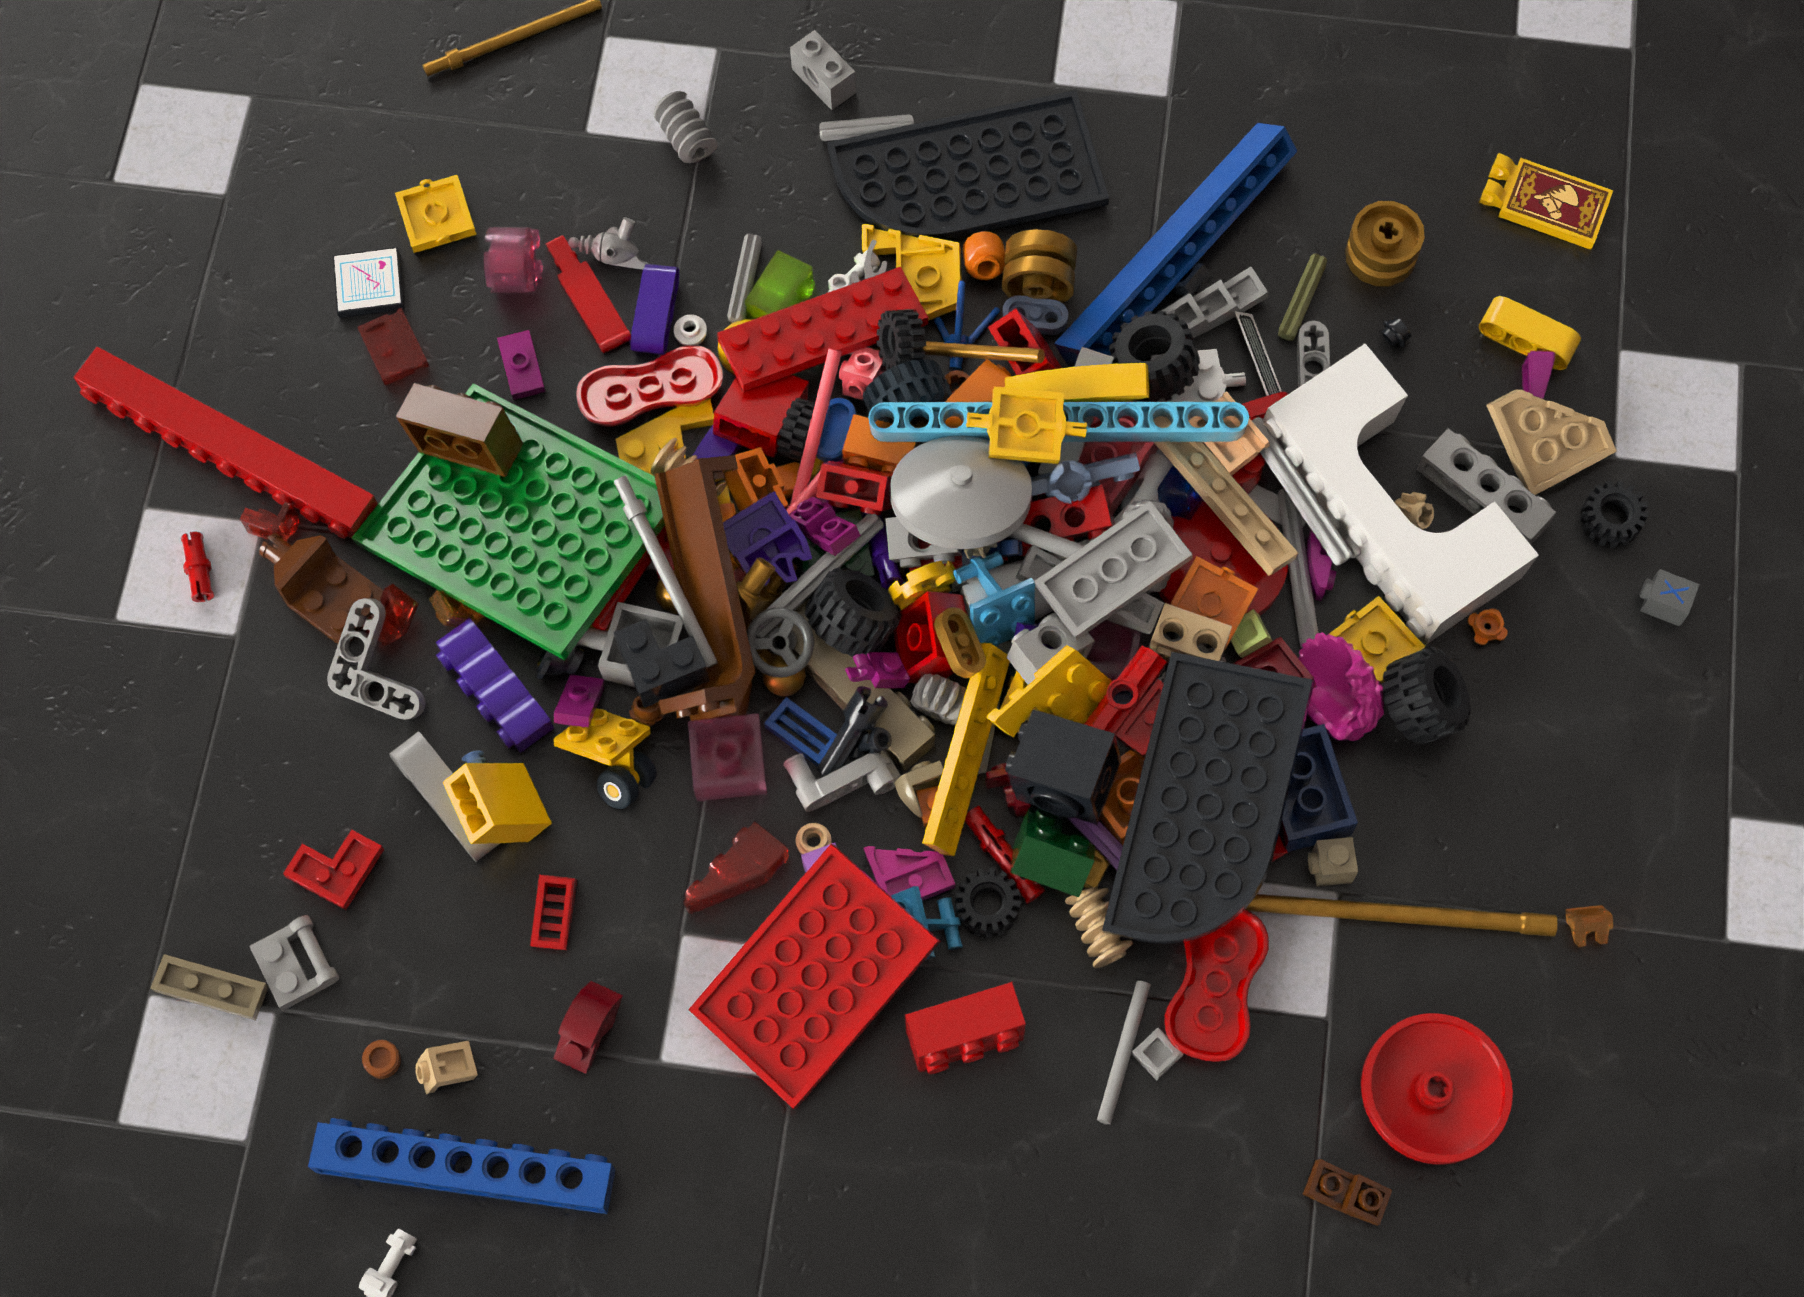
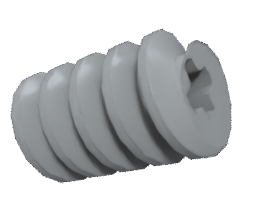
M684 91L671 92L665 95L655 106L653 112L655 120L660 124V128L666 133L667 139L672 143L673 149L678 152V156L683 162L695 163L706 159L717 149V140L711 138L712 132L705 128V121L699 118V112L693 109V102L686 99L687 94Z

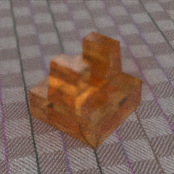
M1602 905L1566 909V922L1571 928L1574 943L1578 947L1586 946V935L1592 931H1595V939L1599 944L1608 943L1609 929H1613V915Z

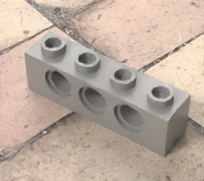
M1449 428L1422 455L1417 470L1474 515L1495 501L1530 545L1544 532L1556 514V511L1551 508V505L1544 498L1532 494L1517 477L1505 473L1490 456L1482 455L1470 445V442L1463 435L1455 434ZM1454 464L1464 465L1468 471H1461ZM1481 485H1489L1495 492L1485 491ZM1508 506H1516L1522 513H1514Z

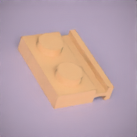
M1227 391L1217 401H1213L1235 402ZM1194 416L1188 421L1195 428H1201L1206 425L1204 419L1199 416ZM1234 416L1223 418V422L1228 427L1236 428L1241 425L1238 418ZM1250 418L1245 433L1237 441L1203 442L1231 476L1254 459L1260 451L1270 446L1267 438Z

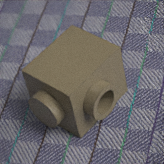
M1353 837L1316 841L1312 852L1308 853L1310 874L1315 875L1316 887L1352 884L1358 873Z

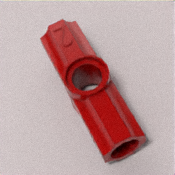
M1142 645L1118 679L1113 680L1109 684L1106 695L1084 725L1116 735L1129 715L1166 668L1167 662L1159 654ZM1121 691H1128L1133 695L1132 700L1124 705L1116 703L1114 698Z

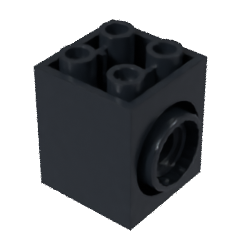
M1033 709L1029 721L1025 720L1021 724L1018 734L1019 746L1016 752L1010 753L1005 768L1016 799L1035 805L1056 816L1077 818L1097 825L1121 764V756L1115 734Z

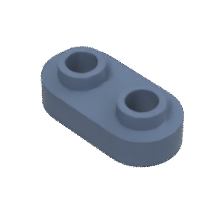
M1017 295L1007 299L1003 305L1002 317L1016 308L1044 335L1060 334L1068 324V310L1063 303L1057 300L1034 299L1028 296ZM1054 318L1057 322L1048 323L1046 320Z

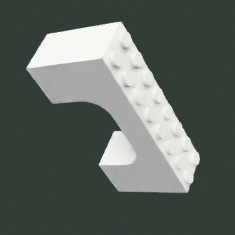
M1364 344L1268 407L1263 421L1351 550V557L1356 558L1363 566L1366 578L1373 585L1377 584L1385 594V600L1389 607L1395 612L1399 611L1407 621L1406 626L1418 639L1420 638L1427 645L1522 579L1539 555L1495 501L1458 527L1443 533L1424 531L1407 519L1365 467L1357 450L1359 445L1394 423L1408 396L1370 348Z

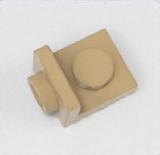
M469 1040L427 1048L416 1063V1076L418 1082L424 1084L426 1094L434 1093L439 1086L474 1080L478 1075Z

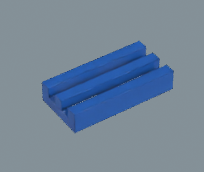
M787 697L764 723L767 730L798 753L803 754L805 758L817 767L837 735ZM786 710L829 742L826 745L783 713ZM780 721L782 724H784L786 727H788L802 739L807 741L809 744H811L813 747L820 751L819 754L815 753L805 744L800 742L798 739H796L794 736H792L790 733H788L786 730H784L782 727L776 724V722Z

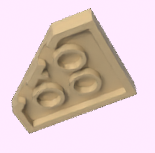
M1513 390L1487 404V408L1518 479L1534 495L1617 452L1604 421L1575 412L1574 409L1533 396L1529 392Z

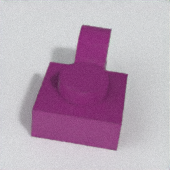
M868 652L867 655L856 654L853 656L856 667H847L845 669L850 681L871 680L875 688H905L910 680L896 652Z

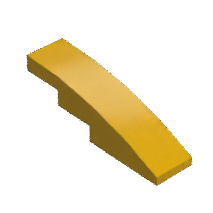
M1146 363L1102 364L1038 371L1005 377V387L1064 393V402H1130L1149 398L1148 365Z

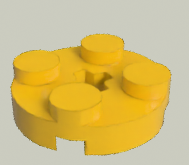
M948 560L946 566H944L942 561H936L906 574L908 578L906 583L900 586L898 581H895L889 587L888 592L893 603L899 605L900 610H903L927 591L949 593L951 591L949 585L956 581L953 574L955 568L952 562Z

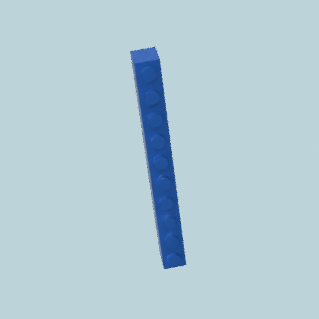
M1257 123L1062 334L1054 345L1068 367L1075 366L1081 347L1110 356L1109 347L1110 344L1114 343L1112 337L1115 332H1121L1120 326L1124 322L1127 324L1132 322L1131 318L1136 315L1142 317L1145 316L1144 312L1153 311L1297 153V149L1285 126Z

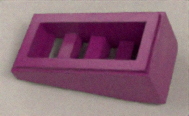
M1530 351L1522 365L1523 391L1544 399L1555 361V352Z

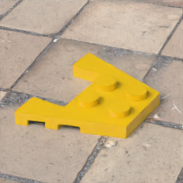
M862 225V252L864 253L868 250L872 240H876V245L873 249V253L876 256L896 254V268H902L928 316V321L956 310L958 283L962 280L961 248L958 242L919 235V237L902 235L899 230L889 229L884 231L875 229L874 225Z
M711 399L697 406L677 407L616 438L619 458L651 474V467L656 456L671 439L677 438L674 449L678 450L684 446L682 431L713 425L714 414ZM727 485L718 496L719 505L731 502Z
M1066 645L1034 673L1036 679L1023 690L1017 688L1008 696L1011 701L1000 710L994 708L986 718L1013 738L1019 731L1022 722L1027 719L1033 709L1084 724L1106 695L1107 688L1112 681L1076 649Z

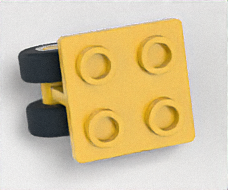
M596 708L589 727L570 725L554 738L555 747L611 766L598 776L597 790L603 801L613 808L624 809L628 807L638 797V784L647 789L657 776L653 762L645 754L633 751L637 744L650 735V727L633 719H627L609 713L604 709Z

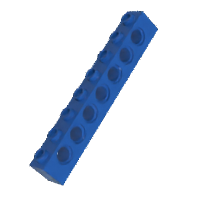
M331 1118L329 1124L319 1122L317 1124L308 1167L319 1174L608 1214L615 1168L611 1163H607V1157L586 1154L585 1160L570 1158V1152L559 1149H549L548 1154L534 1153V1147L523 1144H512L511 1149L498 1148L497 1142L487 1139H476L475 1144L462 1143L461 1137L451 1134H439V1139L424 1137L425 1132L415 1129H403L402 1134L388 1132L389 1127L372 1123H368L366 1129L352 1127L353 1122L336 1118ZM354 1141H361V1152L356 1157L348 1158L346 1155L347 1147ZM390 1146H398L399 1154L397 1158L390 1163H384L382 1159L384 1151ZM427 1151H434V1163L427 1168H420V1156ZM463 1156H470L472 1158L470 1169L465 1173H456L455 1164L457 1160ZM500 1161L508 1162L509 1170L507 1174L502 1178H492L491 1171L493 1166ZM536 1166L545 1167L546 1174L541 1182L536 1184L528 1182V1174L532 1168ZM573 1171L581 1172L583 1179L578 1187L568 1189L564 1186V1180L569 1173Z

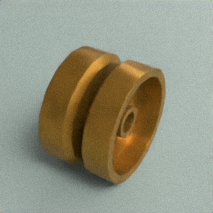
M1377 201L1365 206L1356 215L1345 248L1346 262L1350 270L1361 281L1374 286H1392L1403 282L1413 272L1425 239L1424 225L1413 210L1395 201Z
M1026 230L1012 235L1006 241L1004 262L1006 266L1003 270L1002 290L1008 297L1021 295L1034 299L1057 300L1061 303L1068 301L1074 292V270L1077 258L1076 244L1067 236L1050 230Z

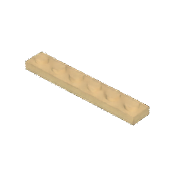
M1158 416L1153 419L1155 425L1160 428H1166L1171 425L1170 420L1164 416ZM1154 442L1269 576L1295 560L1299 554L1203 442Z

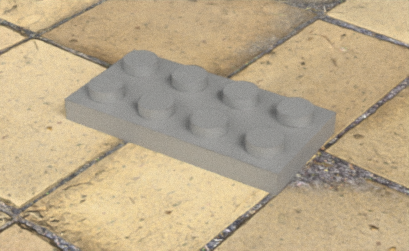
M1149 500L1039 577L1034 583L1074 638L1078 640L1193 558L1189 549Z

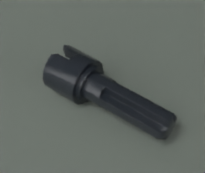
M865 686L857 687L843 711L846 721L818 765V771L823 777L842 768L863 732L873 730L888 707V703L883 696H878L873 704L867 702L872 693L871 688Z

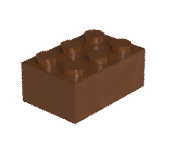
M414 383L396 415L397 420L420 453L503 477L507 476L523 445L515 426L510 422L505 409L501 405L493 401L480 402L464 393H457V395L448 393L435 385H428L427 387Z

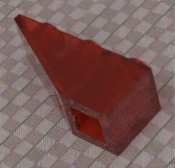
M755 821L749 828L743 827L733 838V846L725 855L720 853L711 862L708 868L710 872L701 882L696 880L687 889L684 895L686 899L683 901L687 912L690 914L765 885L788 860L787 847Z

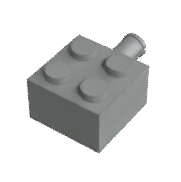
M617 602L609 630L603 631L589 627L576 646L602 651L598 667L604 680L635 687L613 632L647 619L659 649L686 639L688 633L678 615Z

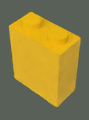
M465 763L443 782L471 844L529 842L552 824L524 763Z

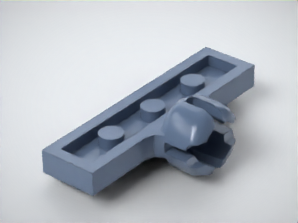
M1136 452L1088 464H1082L1075 460L1063 461L1052 472L1030 477L1032 496L1045 493L1047 498L1055 496L1059 501L1067 504L1076 500L1082 501L1089 494L1091 487L1100 485L1099 480L1113 477L1114 482L1133 478V472L1140 471Z

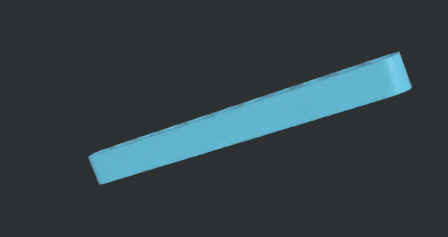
M992 402L878 403L869 412L870 431L875 439L882 442H928L949 436H971L990 441L987 428L966 427L968 412L988 414L992 407ZM1064 402L1063 411L1066 421L1084 423L1085 418L1095 416L1100 419L1102 424L1097 428L1087 426L1085 438L1065 435L1062 442H1232L1240 439L1245 433L1249 421V413L1245 406L1237 402ZM884 416L890 417L894 421L888 428H880L875 423L880 417ZM918 416L924 417L929 421L923 428H915L910 422ZM952 416L959 417L963 421L962 425L958 428H950L944 422ZM1123 416H1130L1136 421V425L1132 428H1125L1120 425L1118 420ZM1158 416H1164L1170 420L1171 425L1166 428H1160L1155 425L1153 419ZM1192 416H1199L1204 419L1206 425L1201 428H1195L1190 425L1188 419ZM1234 416L1238 418L1241 425L1236 428L1228 427L1223 422V418Z

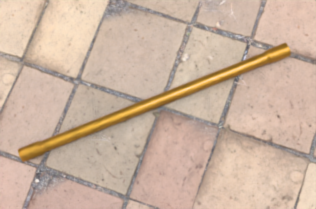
M1257 894L1245 909L1253 912L1520 932L1521 934L1554 937L1557 932L1556 915L1525 912L1514 914Z

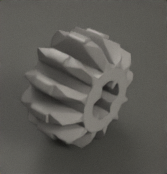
M924 674L916 683L910 702L917 711L924 713L925 716L945 724L956 725L967 688L938 674Z

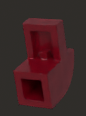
M593 981L585 985L571 1003L558 1031L561 1037L553 1059L586 1074L592 1068L601 1038L614 1024L623 995Z

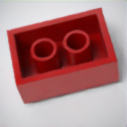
M1012 982L905 1015L906 1033L918 1071L927 1070L928 1074L944 1071L949 1068L948 1063L962 1059L963 1063L977 1061L984 1057L983 1052L996 1048L998 1052L1015 1049L1019 1046V1041L1024 1040L1026 1023Z

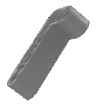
M419 731L390 753V757L396 766L413 783L475 862L479 861L500 844L470 843L443 784L453 773Z

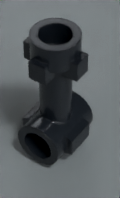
M874 727L870 734L864 731L847 760L855 761L869 753L880 755L881 751L887 750L891 746V734L881 727Z

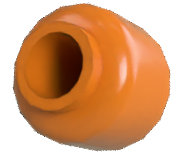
M981 231L974 233L965 241L962 254L966 271L971 277L978 280H991L1002 274L1006 266L1004 263L1005 248L1003 241L997 234Z

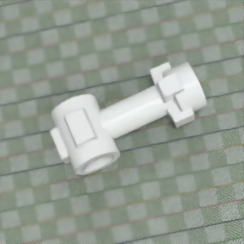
M867 250L863 254L859 253L854 257L856 265L847 274H835L828 280V288L830 289L828 292L851 285L853 271H857L859 279L864 276V262ZM872 252L871 267L872 271L876 273L880 260Z
M398 1228L394 1235H389L386 1242L391 1245V1248L378 1271L369 1268L360 1281L359 1288L365 1291L364 1295L368 1297H391L397 1287V1281L391 1279L404 1254L413 1255L416 1249L414 1244L417 1241L415 1237Z

